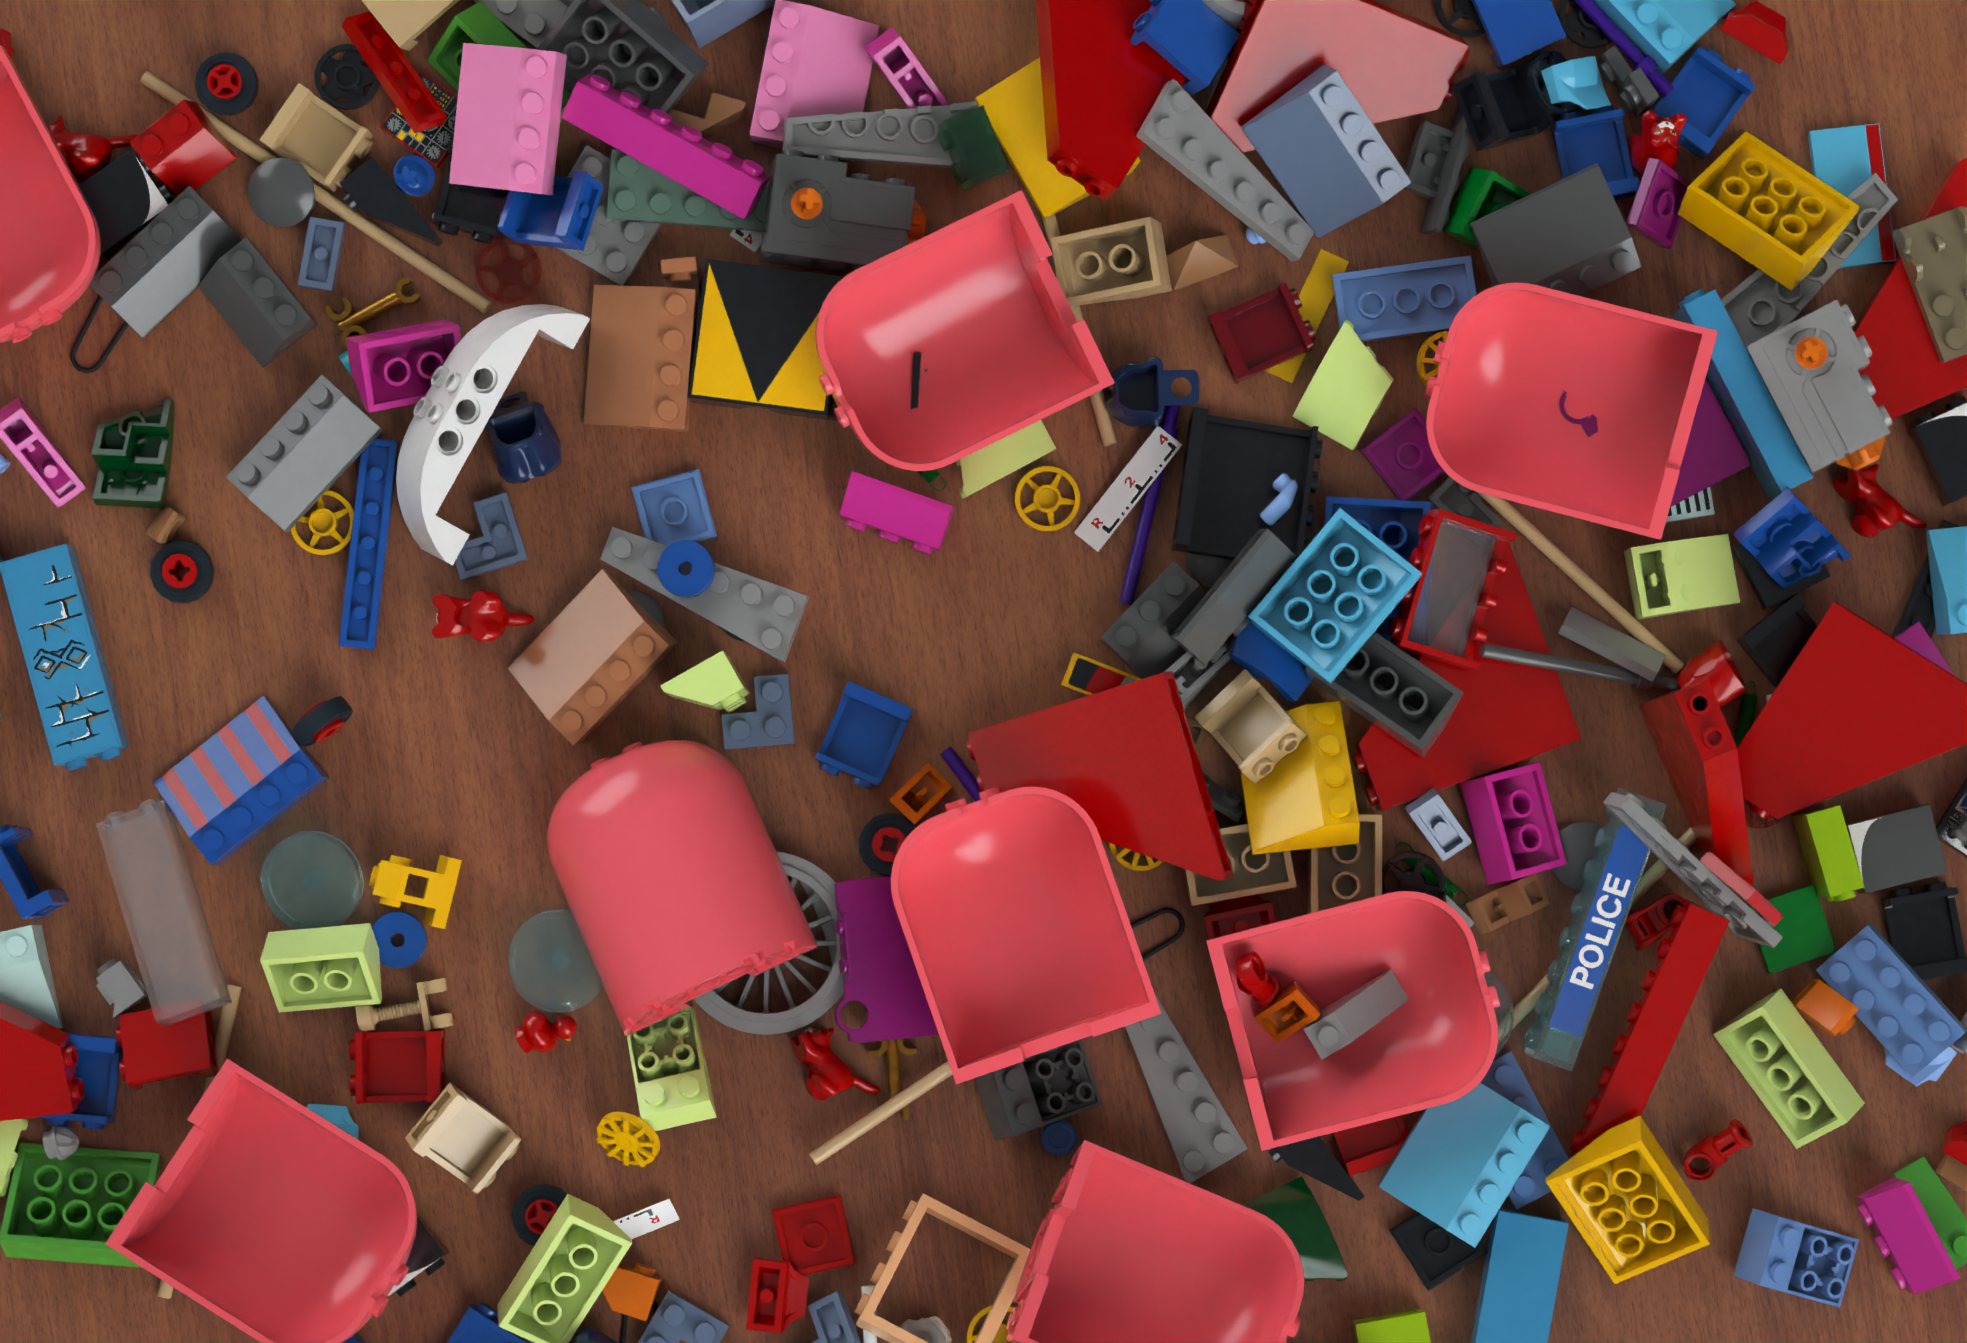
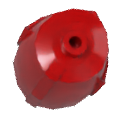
M1721 639L1703 650L1701 655L1693 657L1676 677L1679 689L1709 680L1719 706L1727 704L1747 690L1730 653Z

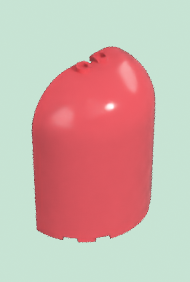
M0 45V343L10 340L13 343H17L31 336V331L60 320L63 317L62 313L71 307L87 290L99 264L101 239L97 220L10 56L6 49Z
M1022 190L856 269L842 278L832 288L822 304L815 332L817 355L823 375L818 376L820 384L827 396L832 394L838 406L834 409V412L843 428L849 426L859 442L871 454L886 464L911 471H928L945 467L1115 384L1085 320L1077 322L1047 260L1053 254ZM914 352H921L918 407L911 409Z
M1505 283L1488 288L1474 296L1461 308L1449 328L1446 341L1438 342L1434 362L1440 363L1437 377L1430 375L1425 391V396L1430 397L1426 429L1431 451L1447 475L1470 490L1661 540L1718 331L1529 283ZM1563 390L1567 392L1564 402L1566 413L1574 419H1582L1587 416L1589 418L1593 414L1597 418V433L1587 437L1581 424L1571 423L1564 418L1559 406L1560 398L1564 393Z
M666 740L647 745L637 742L625 747L622 750L623 753L595 761L590 765L592 769L576 779L561 795L552 811L548 824L547 850L551 865L625 1036L631 1035L690 1007L688 1001L745 974L759 975L818 947L740 771L721 752L694 741Z
M999 786L980 792L981 800L967 804L965 798L945 804L947 812L931 817L917 826L903 841L894 859L891 872L892 899L956 1084L1023 1062L1025 1058L1091 1035L1095 1037L1162 1014L1098 830L1090 816L1078 803L1055 790L1042 787H1020L1001 793Z
M1397 891L1206 940L1241 1068L1243 1083L1261 1151L1455 1101L1473 1090L1485 1077L1493 1063L1498 1045V1023L1494 1008L1499 1007L1500 1003L1495 985L1488 987L1484 973L1491 971L1486 951H1478L1474 935L1462 916L1450 905L1434 896L1415 891ZM1256 952L1261 957L1267 974L1280 981L1281 991L1295 980L1318 1004L1319 1010L1324 1009L1389 969H1392L1410 1000L1356 1040L1321 1060L1303 1028L1277 1042L1254 1018L1264 1006L1255 1002L1252 996L1247 995L1238 988V974L1235 961L1237 957Z
M226 1059L187 1120L194 1124L185 1140L156 1184L153 1186L145 1182L105 1244L261 1343H343L358 1332L372 1316L377 1318L381 1315L389 1301L386 1297L394 1285L398 1286L403 1281L409 1270V1267L405 1266L411 1253L417 1229V1208L412 1189L403 1173L388 1158L236 1063Z
M1084 1140L1070 1162V1165L1074 1166V1168H1069L1065 1177L1062 1176L1052 1197V1203L1055 1204L1054 1208L1049 1209L1036 1234L1013 1302L1019 1305L1011 1311L1006 1330L1009 1332L1006 1339L1011 1343H1285L1287 1336L1295 1337L1301 1323V1317L1297 1316L1304 1292L1303 1267L1292 1240L1278 1224L1267 1216Z

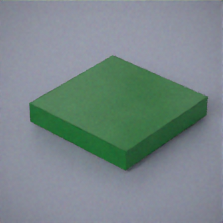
M1814 884L1766 899L1782 913L1781 916L1783 917L1773 927L1783 937L1775 948L1757 943L1767 973L1770 974L1836 952Z

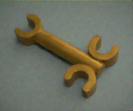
M410 277L399 280L394 292L354 312L352 302L346 297L341 298L345 304V311L342 314H335L330 305L325 307L327 315L337 322L343 333L341 338L344 347L347 348L346 338L351 337L353 334H368L359 325L401 303L415 305L421 300L418 293L411 297H406L403 294L405 287L413 283Z
M903 1039L881 1041L882 1045L879 1050L868 1051V1056L879 1057L886 1052L889 1100L902 1092L900 1051L906 1055L918 1053V1048L910 1049L905 1047ZM906 1105L902 1108L904 1120H908L910 1116V1109Z

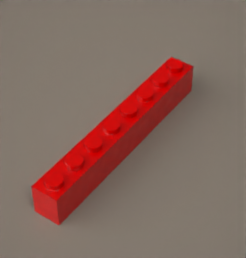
M1687 899L1683 906L1678 905L1674 910L1670 920V924L1674 926L1668 939L1663 937L1658 945L1655 957H1658L1659 960L1654 971L1649 969L1645 974L1641 984V989L1645 991L1639 1003L1634 1001L1626 1017V1021L1630 1022L1625 1035L1619 1034L1611 1051V1053L1615 1054L1611 1066H1604L1597 1081V1085L1601 1088L1596 1099L1590 1098L1583 1111L1582 1117L1586 1118V1121L1581 1131L1575 1130L1570 1139L1568 1149L1571 1150V1158L1608 1129L1642 1115L1730 922L1726 916Z

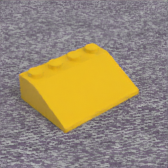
M1040 57L974 99L1043 219L1090 195L1084 186L1073 178L1059 173L1056 167L1047 161ZM1137 157L1127 175L1131 174L1140 163L1139 157Z
M1745 131L1688 186L1678 215L1792 291L1813 270L1857 214L1860 206Z
M1340 701L1305 704L1286 711L1307 736L1300 741L1298 747L1293 752L1286 754L1274 766L1269 775L1261 778L1256 784L1240 771L1252 855L1359 844L1360 821Z
M1641 1116L1608 1129L1545 1178V1182L1614 1284L1710 1244L1707 1216Z

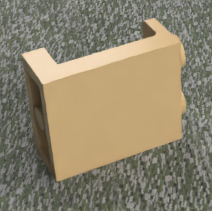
M362 0L398 47L408 51L419 43L416 38L459 1Z
M298 83L260 138V141L265 147L280 157L301 162L311 178L332 192H335L338 186L343 188L340 182L353 173L351 168L358 158L363 159L367 155L373 144L370 141L373 135L367 128L360 126L315 96L308 88Z
M1246 669L1194 717L1203 728L1212 734L1236 762L1238 769L1255 784L1261 778L1269 775L1274 766L1286 754L1293 752L1298 747L1300 741L1307 736L1263 684Z
M452 1083L446 1086L405 1137L413 1151L423 1158L425 1155L466 1183L475 1194H479L483 1188H487L494 1181L497 1174L496 1171L505 1160H509L515 1155L521 1141L520 1136L513 1127Z

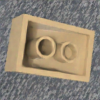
M1152 217L1050 238L1056 278L1070 306L1141 298L1172 291L1162 225Z

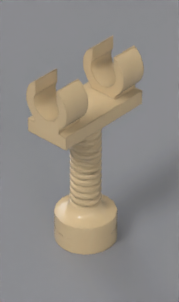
M446 978L416 983L419 996L417 1002L413 1001L412 1003L411 1001L410 1003L406 1002V1004L400 1003L399 1005L396 1004V1006L389 1005V1007H379L378 1009L372 1005L355 1006L360 1032L375 1030V1025L379 1021L407 1017V1015H418V1013L422 1014L425 1031L453 1026L452 1012L431 1016L427 995L448 991Z

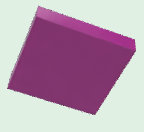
M1649 158L1626 224L1660 248L1671 249L1682 217L1678 215V211L1691 182L1660 159Z
M1416 407L1359 450L1398 500L1409 501L1445 473L1431 451L1427 437L1426 419Z

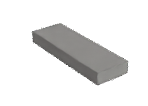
M1571 607L1558 632L1573 642L1652 682L1666 657L1665 654L1574 607Z

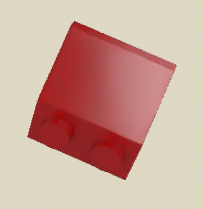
M182 100L130 141L148 168L177 196L188 186L194 191L198 190L237 159V156L198 103L189 100Z

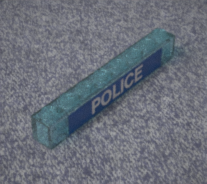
M1618 787L1616 793L1625 796L1628 793L1634 795L1645 805L1643 810L1650 816L1662 821L1667 804ZM1608 807L1606 812L1609 815L1605 826L1598 830L1595 837L1594 845L1597 848L1593 860L1587 862L1583 871V880H1585L1580 894H1576L1571 905L1573 916L1569 927L1563 929L1559 938L1561 949L1558 958L1553 960L1547 972L1548 986L1545 994L1542 993L1536 1002L1535 1013H1537L1534 1025L1527 1029L1523 1040L1525 1054L1571 1072L1651 851Z

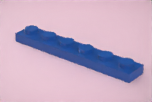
M375 438L360 456L339 646L376 650L400 443L395 440Z

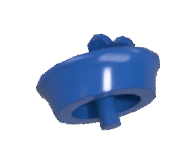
M417 155L404 156L397 161L393 169V178L401 192L409 196L419 197L426 195L432 190L435 183V173L433 167L426 159Z

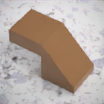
M712 92L705 118L673 109L670 110L669 115L672 117L671 120L682 127L685 125L693 127L702 133V138H705L746 116L748 108L744 101Z
M1537 873L1492 890L1466 903V906L1481 936L1513 920L1532 914L1549 905L1550 902Z

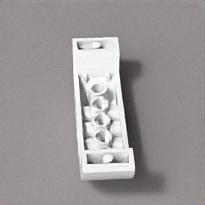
M547 304L521 305L506 309L483 320L471 329L453 348L443 366L436 369L431 378L432 385L425 397H422L417 402L413 413L415 416L404 436L398 456L396 473L397 496L403 519L412 537L422 550L453 565L470 534L436 516V513L536 334L548 341L574 349L590 318L556 305Z

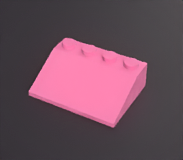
M775 0L749 134L751 142L783 149L784 120L786 118L864 112L873 60L864 47L878 37L880 26L807 4Z
M463 43L449 178L450 184L553 195L567 54L528 48Z

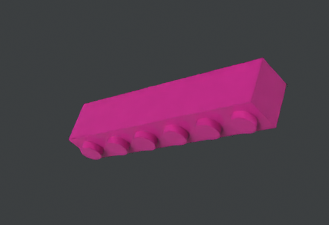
M587 75L577 81L561 116L562 119L742 219L747 218L755 211L771 177L763 172V167L760 164L748 159L743 161L732 154L733 151L726 145L709 142L702 138V133L697 129L686 125L682 127L671 120L672 117L668 113L660 109H650L641 104V99L629 92L621 93L610 87L611 83L601 76Z

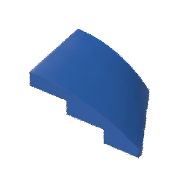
M1789 488L1785 489L1733 533L1738 541L1755 556L1767 573L1783 588L1799 582L1804 577L1821 572L1822 564L1837 557L1842 561L1851 557L1846 548Z
M1254 606V607L1252 608V610L1247 614L1246 618L1249 619L1248 616H1249V615L1251 614V612L1256 608L1255 606ZM1251 620L1242 632L1232 639L1229 656L1242 670L1246 669L1256 679L1267 678L1288 702H1296L1310 684L1311 680L1308 679L1305 671L1307 666L1252 624Z

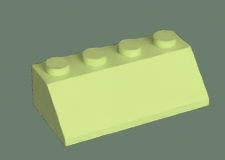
M1781 988L1755 1002L1713 1034L1796 1149L1846 1124L1865 1104Z
M567 1194L497 1304L499 1327L534 1343H569L632 1245V1239L598 1207Z

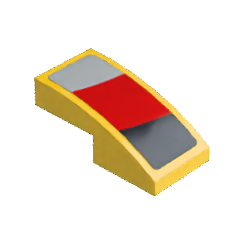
M1073 652L1061 685L1089 696L1141 680L1142 678Z

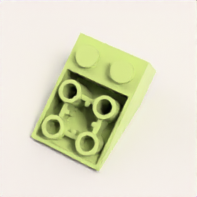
M1728 534L1631 547L1624 551L1636 620L1740 603Z
M693 1006L627 1036L640 1116L654 1131L717 1117Z

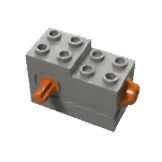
M1837 300L1746 346L1752 361L1812 474L1835 462L1837 465L1859 470L1879 460L1885 444V437L1890 434L1888 427L1893 424L1884 405L1877 408L1871 397L1876 393V390L1867 373L1860 376L1858 372L1870 364L1868 358L1873 353L1863 335L1858 338L1856 337L1852 329L1856 321L1847 304L1840 306Z

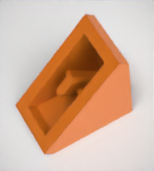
M927 763L889 801L916 826L953 786L931 764Z
M1293 980L1281 991L1275 1003L1264 1006L1254 1018L1277 1042H1280L1316 1020L1321 1014L1318 1004Z

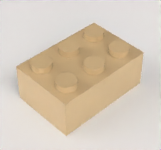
M1359 814V844L1308 849V914L1382 895V815Z
M1248 824L1220 829L1234 876L1218 881L1183 868L1190 906L1297 887L1291 852L1283 851L1252 855Z

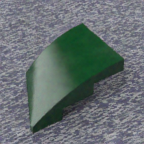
M172 399L162 400V405L141 412L137 409L121 418H112L98 424L91 453L99 467L92 497L96 505L164 509L173 448L174 402Z
M1302 1176L1243 1204V1206L1273 1220L1289 1236L1300 1256L1304 1281H1313L1315 1278L1336 1279V1281L1347 1279L1346 1267L1334 1236Z

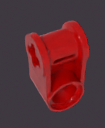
M1666 893L1623 917L1621 926H1626L1636 942L1635 949L1637 951L1655 943L1664 934L1673 929L1674 926L1670 924V919H1667L1663 914V906L1671 899L1676 900L1680 906H1683L1685 899L1682 896ZM1637 922H1639V924H1640L1641 927L1643 928L1645 934L1643 933V931L1641 930V928H1640V926L1638 925Z

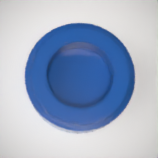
M1061 1119L1045 1125L1042 1130L1041 1140L1044 1148L1049 1153L1065 1155L1074 1148L1077 1135L1074 1127L1069 1122Z

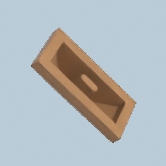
M1227 234L1196 240L1167 255L1173 292L1239 267Z

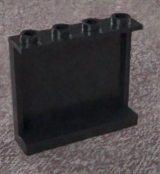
M1194 407L1189 416L1171 550L1234 560L1259 529H1269L1296 555L1291 561L1293 564L1309 545V540L1304 539L1306 526L1310 527L1312 524L1314 506L1308 504L1310 492L1315 493L1318 482V472L1313 471L1314 458L1319 459L1322 451L1323 439L1317 437L1319 427L1313 426L1308 431L1207 415L1208 409ZM1282 473H1285L1292 481L1295 479L1298 488L1291 508L1273 526H1270L1261 518L1260 513L1280 494L1279 491L1273 488V482Z

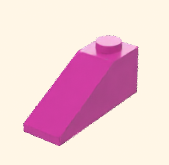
M892 27L864 47L908 109L917 108L918 106L949 105L903 38Z
M17 397L0 409V438L57 508L86 489V485L20 397Z

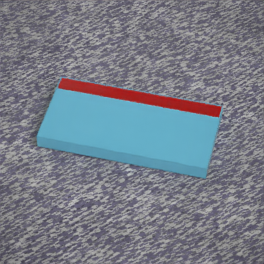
M1879 123L1808 132L1812 173L1815 177L1845 197L1875 173L1887 185ZM1890 210L1839 268L1894 263L1896 261Z

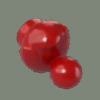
M533 1010L526 1014L522 1025L515 1028V1036L525 1053H530L534 1050L548 1052L555 1048L558 1038L571 1041V1037L577 1031V1023L571 1016L561 1015L555 1019L552 1025L544 1013Z

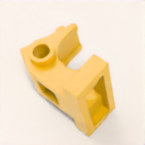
M391 855L390 860H381L377 866L374 865L369 885L374 889L373 895L381 896L379 903L400 908L401 901L425 906L427 909L423 923L445 929L462 860L440 855L436 872L410 866L412 859ZM409 874L427 878L423 898L404 894Z

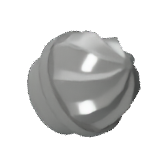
M56 1125L52 1126L51 1130L43 1133V1146L49 1159L58 1158L59 1160H65L78 1148L79 1137L71 1127Z

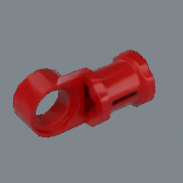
M1256 952L1237 957L1235 967L1238 974V988L1247 995L1252 996L1253 1000L1262 1006L1275 1003L1281 994L1282 986L1278 979L1267 974L1261 957Z
M1733 1119L1729 1122V1127L1715 1136L1712 1134L1706 1136L1704 1140L1691 1147L1684 1157L1683 1166L1685 1174L1691 1180L1697 1182L1709 1180L1714 1175L1716 1168L1728 1162L1730 1155L1743 1147L1748 1149L1753 1145V1140L1746 1127L1739 1120ZM1695 1157H1704L1709 1161L1710 1166L1705 1170H1696L1691 1166L1690 1161Z

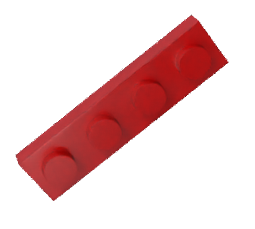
M368 11L346 17L342 28L413 132L417 133L443 125L447 115L401 48L398 47L374 15Z

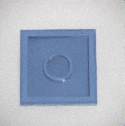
M699 469L631 487L646 539L669 546L681 540H690L698 543L718 537Z

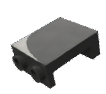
M1930 804L1919 805L1895 813L1846 824L1865 887L1857 890L1859 894H1866L1948 873Z

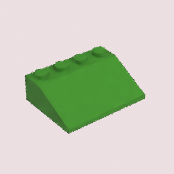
M19 1143L18 1157L14 1166L0 1232V1244L5 1256L142 1268L105 1243L145 1182L154 1186L158 1181L161 1161L160 1153L78 1147L67 1159L59 1160L58 1158L49 1159L43 1144Z

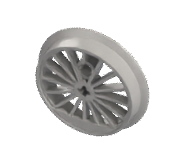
M777 852V855L786 875L792 877L790 883L792 889L794 890L798 880L805 889L809 899L801 906V909L804 911L811 904L813 905L819 919L808 923L810 928L821 924L826 941H815L818 946H828L833 967L802 954L795 957L829 972L827 980L817 990L789 960L784 962L813 993L810 999L799 1006L794 1004L780 966L774 967L790 1006L789 1010L781 1012H769L770 969L764 972V1003L762 1013L743 1008V1004L756 977L750 975L737 1005L731 1003L720 994L730 982L694 998L696 1003L711 1017L728 1027L746 1033L771 1035L786 1033L804 1027L825 1014L844 992L843 976L839 970V960L841 959L839 934L836 933L835 928L837 909L834 884L836 882L815 864L784 852Z

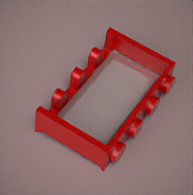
M1442 509L1428 510V513L1422 517L1419 524L1418 533L1421 535L1418 548L1412 551L1409 558V563L1419 570L1422 576L1400 601L1399 614L1393 618L1389 628V636L1392 637L1390 642L1398 648L1458 666L1464 670H1479L1480 663L1472 661L1477 643H1484L1488 635V630L1481 628L1486 610L1493 609L1497 603L1498 596L1491 594L1496 575H1503L1507 569V561L1501 560L1507 541H1516L1518 534Z

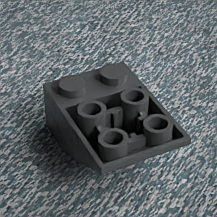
M1081 1039L1025 1058L1023 1062L975 1078L995 1141L1023 1134L1102 1105Z

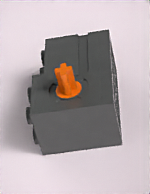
M786 149L783 150V154L777 153L770 167L771 177L768 184L759 261L849 274L923 238L927 214L914 199L915 187L907 186L906 180L887 178L886 183L872 181L871 175L853 173L851 178L846 177L847 163L839 162V157L821 154L818 155V159L804 157V152Z

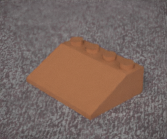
M594 285L583 424L688 432L690 414L688 390L695 346L698 292L696 289Z
M602 569L508 667V670L547 720L574 746L583 742L678 642L605 569Z

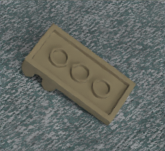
M1960 206L1892 232L1941 364L1967 354V208Z

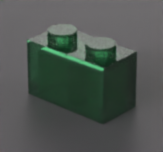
M984 106L948 118L938 126L940 129L937 133L939 143L945 152H949L953 162L951 164L953 178L957 184H962L964 191L998 179L1010 171Z

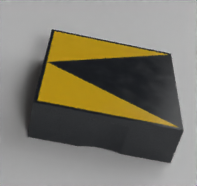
M706 259L688 390L690 402L737 409L763 408L784 415L829 420L832 394L826 395L818 376L823 375L817 355L815 332L819 311L832 288L844 276Z

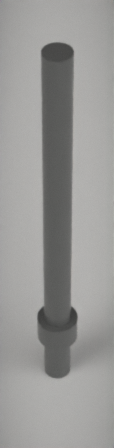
M1482 643L1479 649L1480 657L1632 684L1633 688L1649 691L1651 688L1672 692L1678 687L1676 678L1656 675L1652 682L1628 669L1487 643Z

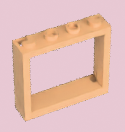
M923 1193L918 1202L910 1201L902 1219L908 1221L903 1232H894L886 1250L892 1252L887 1263L879 1262L870 1279L871 1282L876 1284L871 1295L863 1293L854 1311L860 1315L855 1325L889 1343H929L874 1314L926 1212L1015 1258L974 1342L992 1343L1014 1299L1031 1249Z

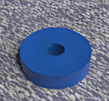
M681 540L672 543L662 552L657 564V574L663 587L670 593L681 598H692L704 593L712 584L715 576V563L710 552L702 545L690 540ZM686 563H690L692 566L691 572L688 575H682L681 567Z
M388 913L379 918L372 927L379 947L380 962L388 967L404 968L411 966L423 956L428 942L426 929L423 923L410 913ZM396 933H401L405 939L400 947L393 943V936Z

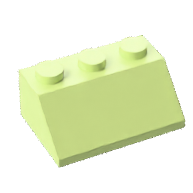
M723 650L661 685L663 692L672 698L716 710L725 709L728 712L745 704L746 700L744 697L750 694L731 658Z
M370 923L268 932L260 962L279 1013L381 1004L379 947Z

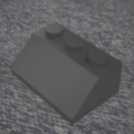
M247 237L221 256L198 285L263 368L318 325L255 244Z
M1173 561L1100 637V641L1139 678L1144 679L1163 673L1186 651L1172 640L1170 636L1206 592Z

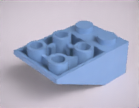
M1752 1208L1733 1276L1759 1286L1840 1308L1859 1239Z

